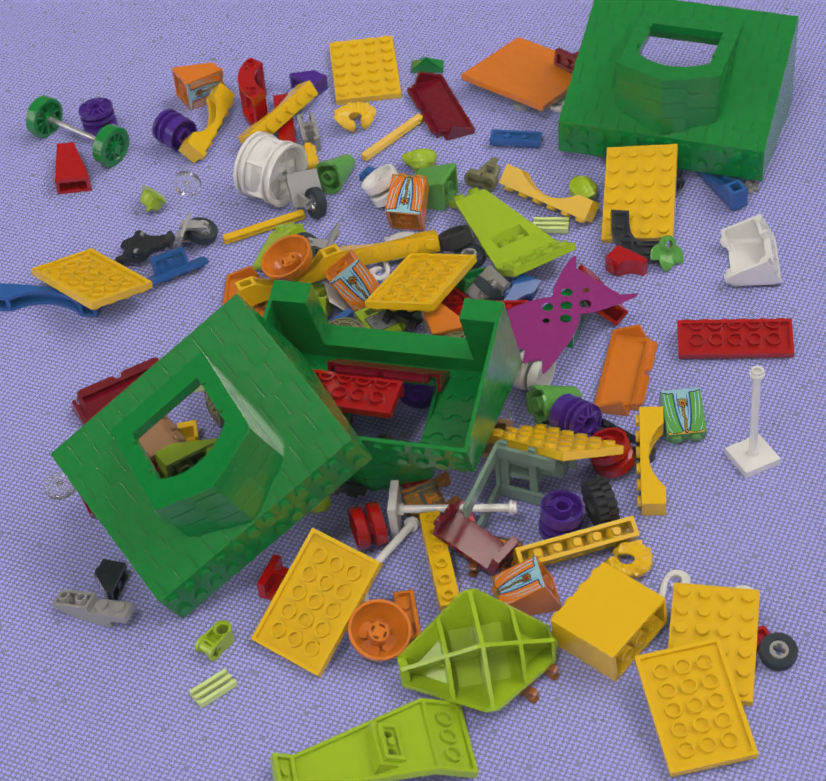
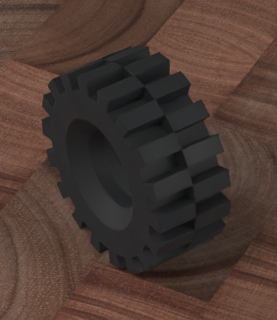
M599 476L583 481L581 485L582 500L590 522L597 526L620 519V511L617 507L618 502L615 499L616 495L612 491V486L609 484L608 479L605 476Z

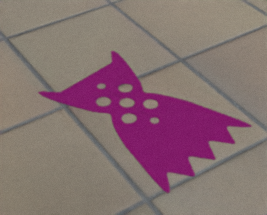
M576 256L572 257L562 270L553 288V295L551 297L532 300L507 310L518 349L525 350L523 364L542 360V374H545L571 341L577 330L581 314L610 308L629 301L638 294H618L577 269ZM568 288L573 293L570 296H563L561 290ZM589 288L590 291L586 293L583 292V289ZM588 300L591 302V306L583 308L579 305V302ZM568 301L572 303V307L570 309H563L560 304ZM550 303L553 305V309L545 311L542 309V305ZM567 314L572 317V320L565 323L560 320V317ZM547 318L550 322L544 323L542 320Z

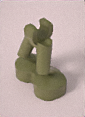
M492 157L480 170L469 169L464 175L466 184L472 188L481 186L483 189L492 192L498 185L500 166L497 165L499 159Z

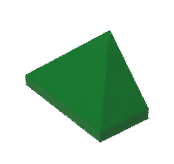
M425 57L414 60L411 63V73H418L419 71L443 73L444 60Z

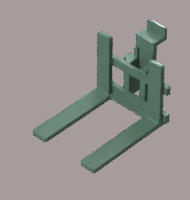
M500 439L496 441L463 506L464 517H469L494 465L496 486L487 504H497L500 496H506L541 506V501L545 494L539 493V483L543 475L564 478L569 468L577 469V459L558 461L537 455V448L528 447V452L508 447V441ZM510 476L529 480L530 490L511 486ZM482 512L477 524L485 529L492 512Z

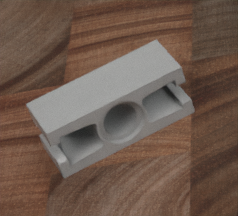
M309 113L310 122H303V114L297 115L303 146L305 143H316V150L321 151L320 136L314 113Z

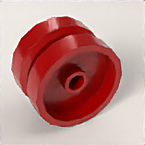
M614 427L605 428L591 436L601 437V441L614 440L615 444L624 446L623 454L589 458L597 475L605 476L607 479L616 478L624 475L633 467L636 456L626 432L622 429Z
M377 501L366 503L364 512L359 506L348 508L352 535L359 551L370 549L371 539L376 546L388 544L385 521Z

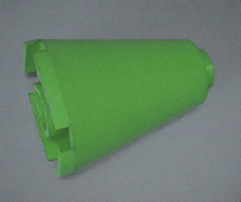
M344 154L322 161L316 165L315 168H317L320 185L324 193L335 194L342 189L356 166L355 159L351 155Z
M532 385L528 387L530 391L526 392L525 396L527 411L529 414H533L534 418L532 420L537 424L549 420L550 410L560 396L571 393L582 399L580 390L575 386Z

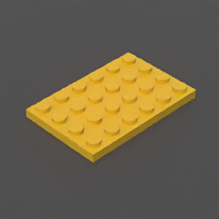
M393 36L368 37L366 39H352L329 43L337 105L348 104V102L357 103L358 101L370 102L402 98Z
M677 144L607 147L601 233L602 243H614L610 230L611 209L629 211L630 231L639 241H659L665 235H670L674 238L678 160Z
M92 248L31 268L34 277L91 310L100 309V307L107 304H114L118 300L128 299L132 295L144 293L146 290L153 288L152 281Z
M409 253L366 299L365 307L374 310L390 309L391 311L407 310L408 312L418 310L432 312L477 262L476 255Z
M535 424V427L522 425L520 429L516 427H506L505 430L494 428L487 441L495 444L500 439L508 441V447L528 452V447L537 448V455L561 461L623 454L624 447L615 444L614 440L601 441V437L588 438L587 434H574V431L571 430L560 431L559 427L547 428L546 424Z
M312 527L254 631L251 640L321 678L348 629L351 614L362 604L383 564Z
M674 582L668 648L720 637L743 706H753L760 590Z
M720 637L634 656V662L670 778L758 758L759 753Z

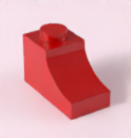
M618 245L605 256V270L618 277L625 274L645 276L648 273V259Z

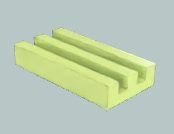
M569 217L533 218V224L545 233H569Z
M224 668L189 690V693L201 708H204L238 685L237 681L232 679V676Z

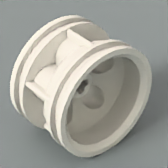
M263 131L253 133L243 143L236 157L233 179L237 191L252 198H261L266 203L276 207L288 205L291 200L285 174L307 170L306 151L300 144L288 140H278L272 134Z

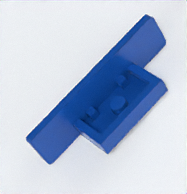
M183 246L149 258L154 275L147 279L152 281L153 287H155L156 283L168 282L173 279L172 277L186 275L192 269H201L205 267V264L209 263V260L201 256L188 262Z

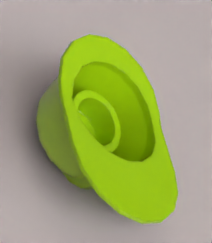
M145 185L142 186L140 202L146 206L145 210L148 212L150 210L159 211L167 203L166 198L158 191Z

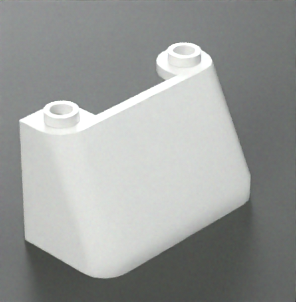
M761 214L721 230V245L723 248H727L729 252L730 268L726 269V274H724L727 284L732 286L776 285L782 282L776 239Z

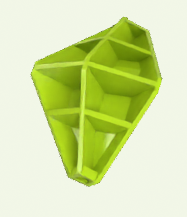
M476 588L463 590L397 656L399 674L404 688L486 713L499 711L544 673L551 664L557 661L556 650L558 649V642L556 636L553 637L548 624Z

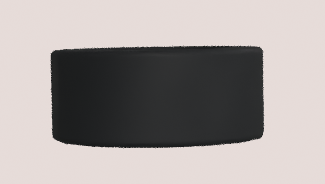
M458 225L438 235L439 244L443 251H453L470 244L474 239L468 225Z

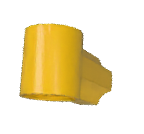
M305 143L303 148L307 155V170L315 169L319 163L316 147L311 143Z

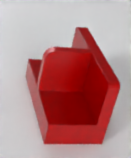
M273 554L257 582L259 598L272 601L290 569L283 567L280 555Z

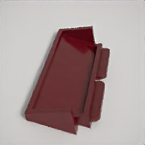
M419 71L414 84H412L411 88L407 89V92L416 108L421 111L423 120L430 132L436 138L444 137L446 141L474 134L476 129L443 75Z
M153 357L122 371L121 377L117 379L110 376L80 389L77 392V402L75 400L72 401V411L82 425L86 424L159 359Z
M346 359L327 361L328 371L339 374L429 384L432 377H437V392L442 391L450 377V371Z

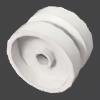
M386 164L375 169L362 182L361 187L370 196V200L376 207L381 208L387 204L392 174H398L392 164Z
M523 350V351L520 353V356H521L522 361H523V357H524L525 350ZM542 360L522 363L513 386L530 391L528 387L532 385H550L555 373L556 361L545 374H542Z

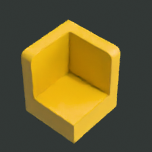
M196 420L177 423L179 432L185 436L187 442L200 440Z

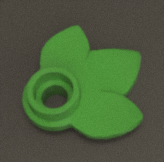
M670 235L663 236L650 251V260H659L664 272L669 271L675 263H683L682 249L676 245V240Z

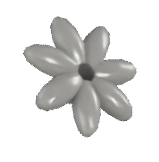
M752 180L741 181L748 188V192L751 195L754 194V191L760 190L757 187L759 182L753 183Z

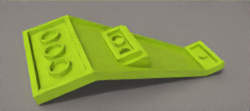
M471 188L467 194H457L453 196V200L448 202L450 208H457L494 268L502 276L516 277L577 249L575 242H567V240L559 242V240H555L486 189Z
M427 698L414 700L298 753L284 754L273 752L270 756L274 781H396L434 774L476 778L479 774L461 705L450 701Z

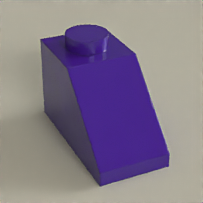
M310 70L289 74L291 88L310 80L318 92V95L314 97L315 99L328 89L327 75L318 71Z

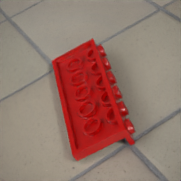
M792 318L677 320L678 359L794 357Z
M313 369L341 412L391 419L399 397H404L405 395L403 381L339 374Z

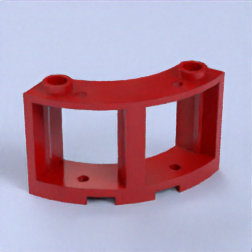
M250 57L240 67L237 80L242 112L246 122L252 126L268 114L263 63Z

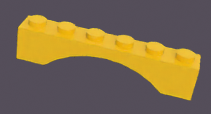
M308 80L295 86L274 110L240 134L238 139L242 145L255 132L263 131L268 134H274L317 96L318 92L311 81Z
M221 82L211 90L206 99L209 115L205 130L193 132L183 141L178 150L193 163L199 159L202 160L206 156V150L213 143L211 140L218 134L217 130L223 124L222 120L229 113L227 110L234 104L235 94Z
M509 164L506 165L499 181L500 184L505 185L503 189L512 193L516 190L519 196L526 199L530 196L533 198V202L540 205L544 202L547 204L546 208L553 211L559 209L561 210L560 214L569 218L573 215L576 217V221L585 224V221L593 222L600 203L579 194L567 198L549 197L537 188L528 172Z
M429 230L391 241L365 245H346L339 247L343 256L352 249L363 264L367 265L406 258L409 253L440 251L438 233L435 230Z
M337 244L320 249L312 259L308 272L295 282L313 283L326 278L323 272L343 256ZM250 276L234 283L238 295L251 307H254L261 302L268 301L274 280Z
M663 406L639 407V415H635V427H639V430H636V442H640V446H636V458H640V463H636V475H640V479H637V491H641V495H637V508H641V516H666V487L653 473L649 462L653 446L663 435Z

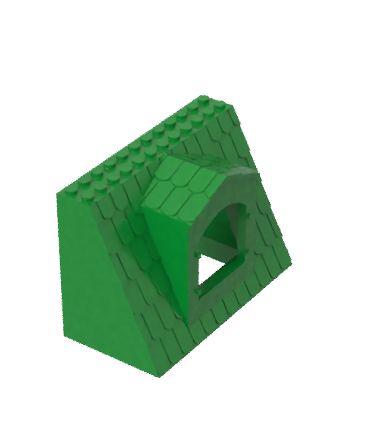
M594 0L558 121V150L606 158L607 147L677 144V168L763 181L792 104L799 16L680 0ZM649 37L717 45L711 62L699 66L675 67L662 65L650 61L641 55Z
M274 280L263 316L266 321L302 353L311 368L315 370L328 371L327 361L346 359L450 371V377L441 392H437V377H432L429 384L403 381V383L435 386L425 429L418 443L358 436L373 458L348 480L361 483L372 492L390 488L391 480H399V486H401V484L406 482L410 483L429 479L434 476L435 467L440 470L453 469L462 473L467 471L474 472L523 363L505 304L501 301L464 298L459 319L466 338L331 325L312 283ZM342 412L348 422H350L352 413Z
M237 293L51 453L55 462L130 561V564L146 583L156 599L183 619L373 458L302 353ZM202 385L225 421L223 429L214 446L196 465L179 475L161 479L139 438Z

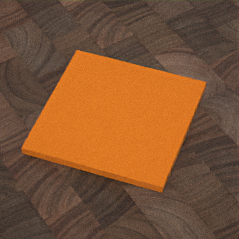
M517 37L462 73L461 79L537 110L544 111L566 95L572 73L554 65L555 50Z

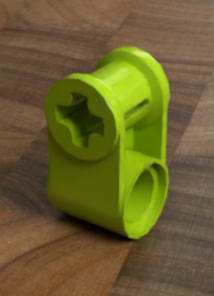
M226 620L217 621L204 635L199 637L195 643V650L207 655L210 661H216L234 643L235 638L231 624Z

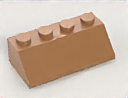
M168 414L139 438L151 461H157L156 451L172 443L187 442L185 436L179 432L177 426L169 419Z

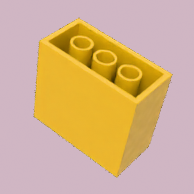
M602 562L598 568L593 569L590 577L578 586L577 591L566 599L562 608L552 615L550 621L553 637L556 636L558 647L617 682L634 662V656L640 655L668 623L666 598Z

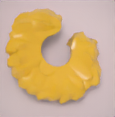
M348 102L347 105H341L337 110H334V119L345 130L354 133L356 125L355 121L351 119L361 115V127L366 130L374 121L376 108L370 106L368 102Z
M642 540L625 541L617 544L615 549H613L614 556L606 558L605 561L606 564L632 579H638L650 571L653 565V554L650 547L642 544ZM621 555H630L635 559L631 564H623L619 561Z

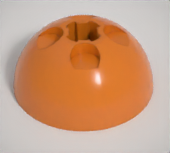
M288 235L275 241L262 257L261 268L264 274L272 280L295 282L301 279L308 272L312 264L313 253L309 241L301 235Z
M384 599L366 601L359 605L350 616L348 623L349 640L357 653L368 660L381 662L397 657L407 647L411 638L412 629L407 614L400 606Z

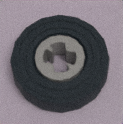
M470 243L454 250L453 254L476 255L477 262L470 270L481 267L485 262V252L478 244Z
M780 632L770 633L762 639L759 645V657L761 662L773 671L788 670L797 660L798 647L789 635ZM776 648L781 649L780 655L776 654Z

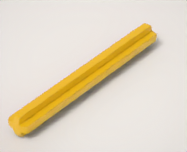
M420 114L414 115L361 153L362 160H370L421 124L423 116Z
M303 209L223 234V242L230 244L275 229L277 225L282 223L289 224L305 219V212Z

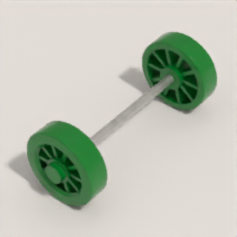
M47 95L39 96L29 106L26 114V127L31 134L40 138H47L59 126L93 140L92 153L94 160L109 168L116 166L126 156L129 148V134L124 128L115 124H108L96 136L62 122L63 109L61 103Z

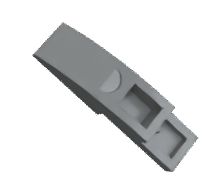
M61 589L52 603L54 608L72 617L107 627H113L115 622L127 624L136 609L133 602L99 599L96 593Z

